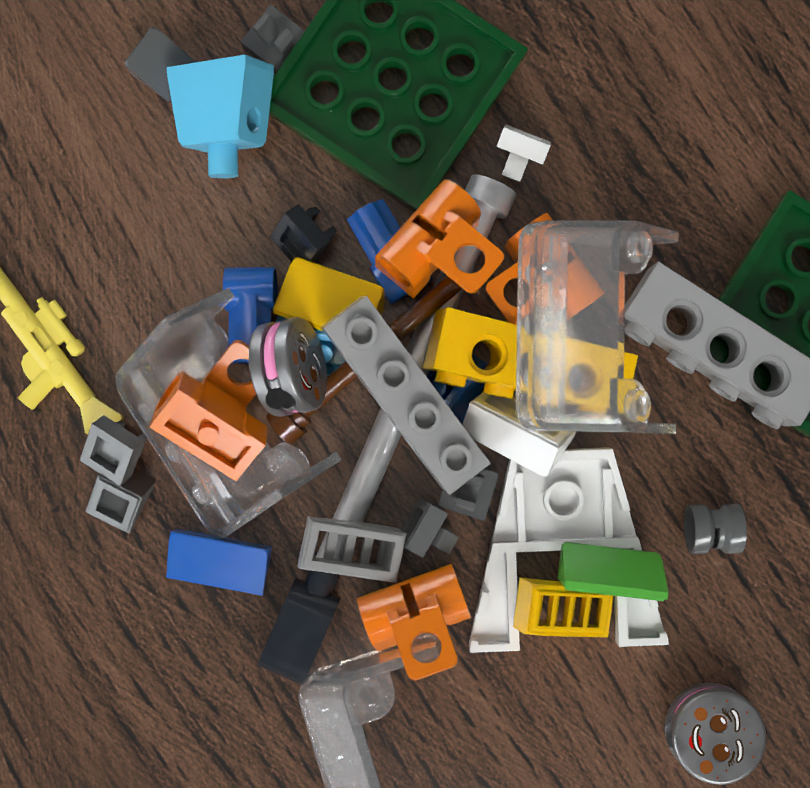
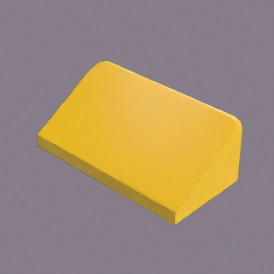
M295 257L289 266L275 302L273 313L288 319L295 317L303 318L313 328L323 331L321 329L323 324L361 296H367L380 315H382L384 311V288Z

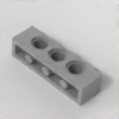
M657 262L646 271L616 318L626 325L623 330L624 333L642 345L649 347L652 342L669 353L666 359L680 370L689 374H693L695 370L712 380L709 387L720 396L734 402L737 398L742 399L754 407L751 414L762 423L775 429H779L781 425L783 427L801 426L810 412V358L662 263ZM670 310L681 312L687 320V329L682 336L672 333L667 326L666 317ZM714 337L723 339L729 347V356L724 363L717 362L710 353V343ZM759 364L765 366L771 374L770 386L765 391L758 388L753 379L754 370Z
M367 296L359 297L321 326V329L439 486L449 495L491 464Z

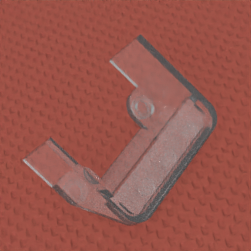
M547 220L529 223L523 228L518 244L516 412L520 423L526 429L531 431L676 434V424L648 423L651 411V401L648 393L639 381L624 378L625 274L642 272L652 256L653 245L678 242L679 232L633 220Z
M229 288L164 317L117 371L115 377L117 391L144 435L147 436L148 441L201 523L217 538H226L341 461V458L335 452L310 467L306 455L300 449L285 442L271 448L266 441V446L239 479L235 481L149 428L155 408L172 380L181 371H184L199 382H202L227 350L228 337L225 331L217 325L214 318L235 297Z
M427 634L414 639L411 651L417 661L422 662L439 656L437 640L434 634ZM397 645L379 652L376 650L316 669L308 674L304 685H301L298 696L299 704L325 788H381L362 725L381 719L391 710L394 704L395 687L390 672L404 667Z

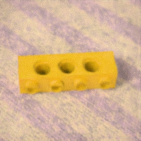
M446 307L435 312L422 369L437 372L435 381L465 388L467 379L483 383V393L512 399L514 391L532 395L530 401L532 405L559 410L562 402L578 406L576 413L578 416L606 421L607 413H626L638 355ZM479 341L487 345L491 353L490 362L484 369L478 368L472 359V350ZM527 353L537 363L536 374L531 380H527L520 370L521 360ZM574 365L580 369L583 376L582 384L577 391L572 390L568 383V373Z

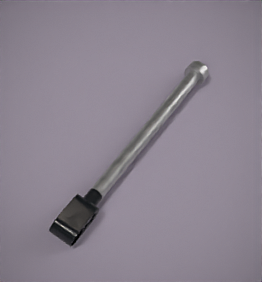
M474 174L471 176L465 191L475 200L481 211L476 230L487 238L495 219L507 218L516 193L499 181ZM470 245L458 249L454 255V261L459 270L465 273H472L481 250ZM440 271L434 287L447 277L442 271ZM462 288L459 293L440 309L446 307L456 309L464 289ZM435 313L415 329L406 349L426 377L429 370L422 368ZM382 409L378 413L333 519L364 522L401 437L400 432ZM326 532L316 558H323L328 532ZM345 534L338 535L334 559L341 560L346 538ZM310 570L306 581L295 578L257 666L304 685L341 600V597L332 594L340 577L339 574Z

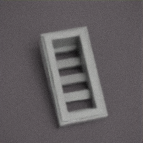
M308 516L297 567L305 570L396 583L406 533L397 527ZM319 530L328 532L323 558L314 557ZM345 534L346 538L341 560L334 559L338 535ZM356 537H363L359 561H352ZM374 539L380 540L376 563H370Z

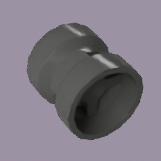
M703 504L687 505L684 514V536L688 552L690 554H707L711 549H720L726 554L742 553L746 545L747 530L745 514L741 505L722 504L719 509H709Z

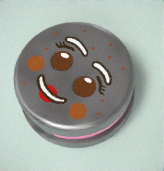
M300 317L285 319L278 323L270 322L259 325L254 330L250 339L249 369L255 392L263 407L270 414L278 417L291 415L295 412L317 410L324 402L326 395L327 369L321 343L312 326Z
M718 683L693 685L674 699L666 714L665 737L670 751L687 772L703 782L716 785L737 782L748 776L762 759L766 746V730L761 715L751 702L728 686Z

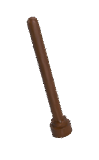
M445 277L388 326L401 341L459 293L462 287L450 277ZM345 361L327 376L325 399L317 410L295 412L281 417L268 413L266 418L269 424L286 443L292 445L307 433L306 426L311 423L309 417L355 380L357 375Z

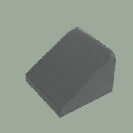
M152 26L126 59L124 66L132 76L170 103L171 95L167 78V67L196 63V61L160 30Z
M134 469L132 477L122 486H119L99 473L86 512L129 534L145 506L156 480Z

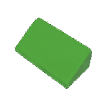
M572 542L562 544L557 577L566 590L655 601L668 599V587L663 560L660 554Z

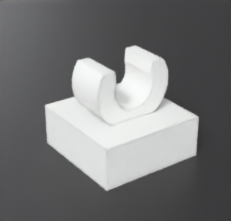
M505 125L496 146L510 152L502 175L520 182L529 159L540 164L544 163L551 142Z

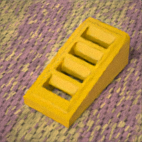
M520 577L513 627L523 634L608 637L614 596L566 590L560 581ZM543 595L549 596L546 619H540ZM560 596H565L562 621H557ZM576 597H582L579 623L573 622ZM592 598H599L595 624H589Z

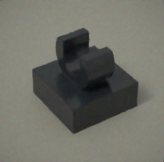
M299 204L284 213L270 236L291 262L295 257H299L316 263L337 232L334 226L322 232L314 221L321 212L317 207L304 211Z

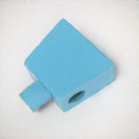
M239 55L167 67V78L178 141L182 147L208 152L209 177H238V150L262 147L266 142L274 65L248 55Z

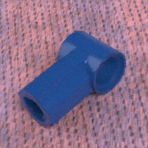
M383 199L371 202L347 218V223L372 265L369 268L377 284L384 288V296L389 304L392 305L409 294L375 267V256L395 235L400 226ZM432 275L430 276V280L427 284L434 281Z
M226 267L224 269L223 301L225 310L229 311L228 347L235 340H241L249 345L251 336L259 325L273 322V308L278 297L275 267ZM237 359L231 364H249V360Z

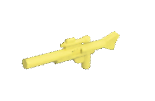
M0 267V300L6 307L1 312V315L28 350L23 356L21 365L31 384L19 395L18 399L28 408L34 410L54 387L60 388L64 386L80 407L86 434L89 433L91 424L103 415L114 422L124 421L123 415L96 398V395L59 347V345L65 342L66 349L74 357L79 356L85 350L82 342L79 339H75L62 320L67 315L57 301L53 300L49 303L43 297L39 298L37 303L40 310L34 313Z

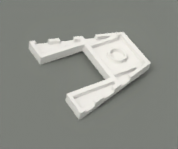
M612 448L566 449L553 470L546 477L509 459L470 635V653L520 651L519 631L513 627L518 592L516 552L561 551V546L565 542L642 551L639 538L636 536L629 512L631 510ZM614 596L615 642L619 647L669 645L667 633L664 631L657 608L659 607L657 601Z

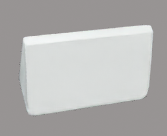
M481 393L470 402L462 424L473 440L545 477L553 470L577 431L574 427L514 396L512 399L486 393Z

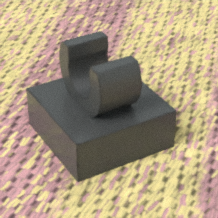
M270 4L241 40L243 49L256 59L274 65V73L276 74L305 31Z
M103 415L91 424L80 461L115 484L122 486L132 477L147 436L141 434L137 437L125 429L126 423L123 421L114 422Z
M483 469L451 495L442 489L437 506L485 521L499 473Z
M421 496L401 529L406 533L404 547L422 558L431 544L450 554L459 536L442 526L448 513Z

